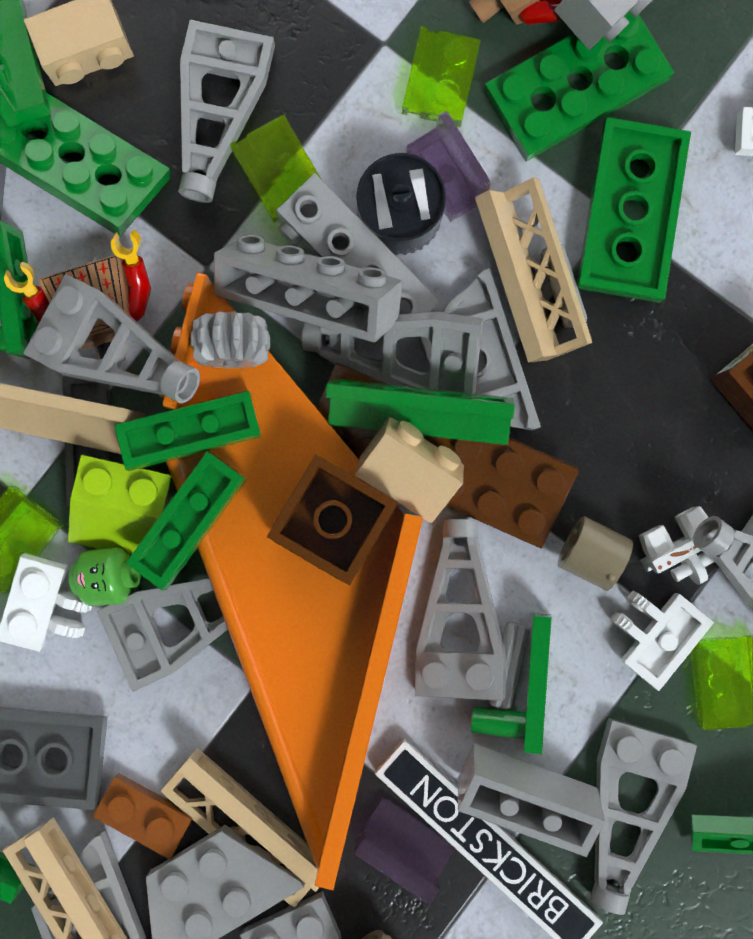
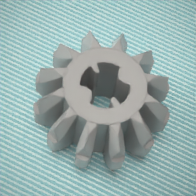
M218 311L216 314L206 313L193 321V332L190 333L193 358L202 366L242 369L243 367H256L268 360L270 335L264 318L254 316L251 313H237L236 311L224 313Z

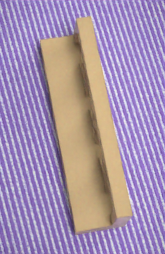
M533 177L506 192L488 190L476 196V203L527 361H547L593 343L539 178ZM530 193L534 208L527 223L518 219L513 201ZM534 233L544 237L547 245V250L541 263L531 259L528 251ZM547 274L557 278L561 288L555 304L545 300L541 291ZM561 315L571 320L577 338L559 345L554 328Z
M0 383L1 429L121 454L114 425L145 417V413Z
M196 748L160 792L191 817L208 834L220 828L213 817V805L219 807L238 824V827L229 828L242 835L245 841L246 834L251 835L272 854V861L277 864H284L305 883L304 888L284 899L295 908L310 889L315 892L319 889V887L315 886L317 868L308 844L207 755ZM184 777L204 794L205 798L188 799L176 786ZM198 806H206V813Z
M54 817L2 850L55 939H74L71 935L73 925L82 939H127ZM27 847L38 867L28 864L21 849ZM49 885L62 906L54 905L47 895Z

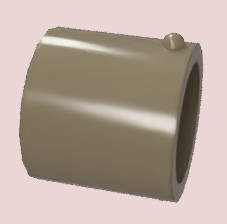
M582 516L574 525L563 545L558 559V567L605 591H609L619 580L629 561L633 541Z

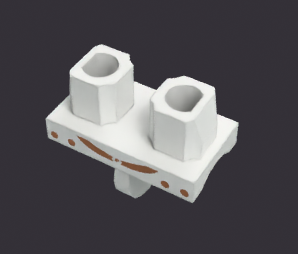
M700 506L691 507L675 516L685 536L675 542H672L664 525H658L639 535L643 551L647 556L640 560L646 572L654 570L655 573L659 574L681 562L682 565L670 570L676 582L687 576L697 585L708 580L705 567L715 561L706 553L697 556L696 553L702 550L693 543V535L696 528L702 521L708 518Z

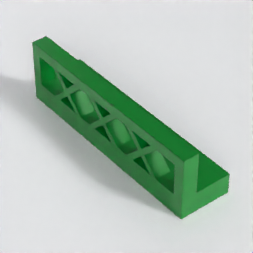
M0 0V115L8 127L51 115L37 54L24 19L28 17L23 0Z
M334 378L327 383L326 398H330L328 425L379 430L390 416L399 423L406 421L414 425L423 436L508 445L511 419L514 418L515 410L513 398Z

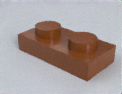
M120 773L114 776L92 816L168 859H171L192 821V818L173 802Z

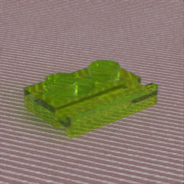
M421 26L402 105V114L408 115V113L420 115L422 119L461 127L481 40L441 30L439 33L427 31V27Z
M284 114L247 134V138L238 143L234 141L230 144L232 153L273 223L277 222V209L314 173L320 177Z
M11 485L0 497V592L3 594L10 593L20 557L24 553L39 557L64 526L63 523L32 498H28L17 486Z
M753 635L701 639L691 651L698 727L703 730H714L753 725Z

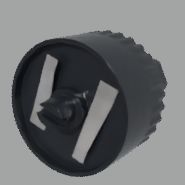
M393 153L383 156L374 161L360 178L356 194L357 216L394 255L415 253L416 250H422L424 245H428L435 238L436 232L439 231L446 203V191L443 180L434 166L419 156L409 153Z

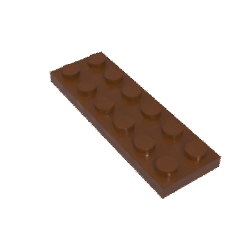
M338 362L335 364L328 381L329 383L334 378L387 384ZM325 388L317 410L328 422L330 398H326ZM331 425L358 459L379 431ZM423 436L425 440L436 447L445 446L458 455L461 463L464 464L463 484L447 503L446 507L542 549L579 473L578 467L510 437L508 445Z

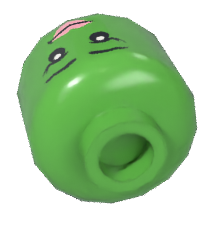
M120 547L90 549L81 553L77 561L72 564L69 572V584L72 593L85 605L92 607L123 604L128 596L133 594L135 587H138L141 574L126 564L130 555Z

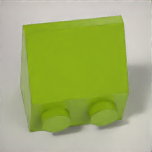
M81 455L70 498L68 542L97 549L120 547L131 556L170 503L174 487L172 475L141 468L127 471L124 464Z

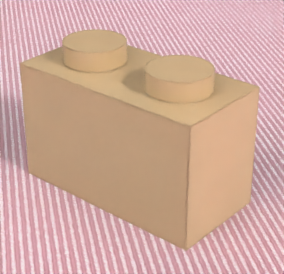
M74 0L24 19L40 64L55 86L76 83L83 79L84 75L100 69L116 68L124 60L134 57L111 0Z
M389 416L361 454L355 476L432 524L462 486L464 464L461 463L458 455L445 446L436 447L425 440L422 433L414 425L406 421L399 423Z

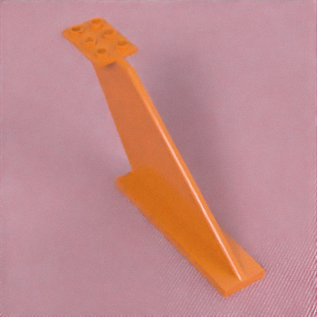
M197 272L194 284L188 283L184 291L182 308L186 310L183 327H177L174 331L171 341V353L175 354L179 361L199 371V386L193 397L186 403L181 404L164 395L159 394V396L164 398V407L169 410H175L250 391L261 437L209 450V452L246 477L247 480L200 543L198 550L317 868L315 886L333 890L423 517L403 513L396 506L350 586L267 538L268 533L315 454L358 478L355 476L359 459L331 425H328L326 419L269 351L268 360L256 367H243L242 369L211 368L196 362L193 358L190 335L193 332V321L206 313L216 314L218 311L224 313L235 311L225 298L215 295L214 285L207 274ZM206 452L166 462L177 492Z

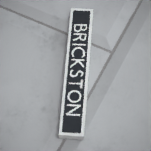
M405 738L375 770L377 777L554 939H590L603 924L601 918L501 826L459 812L458 787Z

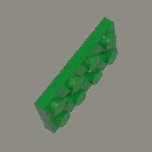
M628 12L625 18L630 23L610 43L602 37L588 50L575 34H572L485 83L483 90L525 162L671 79L675 72L639 14L634 18ZM609 53L620 55L624 60L625 67L620 70L609 68L605 64L604 56ZM574 73L582 74L587 78L589 87L581 91L575 90L569 85L567 77ZM536 94H545L552 100L553 108L548 111H539L533 107L531 97Z
M48 93L46 95L51 115L12 127H8L0 115V163L115 234L117 232L119 237L123 235L170 179V168ZM34 130L43 131L48 134L44 139L29 140L25 137L27 133ZM71 152L84 156L79 162L67 163L61 159L62 156ZM107 174L115 175L120 179L117 184L107 186L100 184L97 180Z
M606 117L602 125L577 278L578 289L658 303L665 299L691 131ZM636 159L645 161L650 167V176L647 178L634 176L630 170V162ZM630 200L638 202L644 210L643 218L640 220L629 219L623 212V203ZM620 242L633 244L637 250L636 261L625 262L621 260L616 253L617 244Z

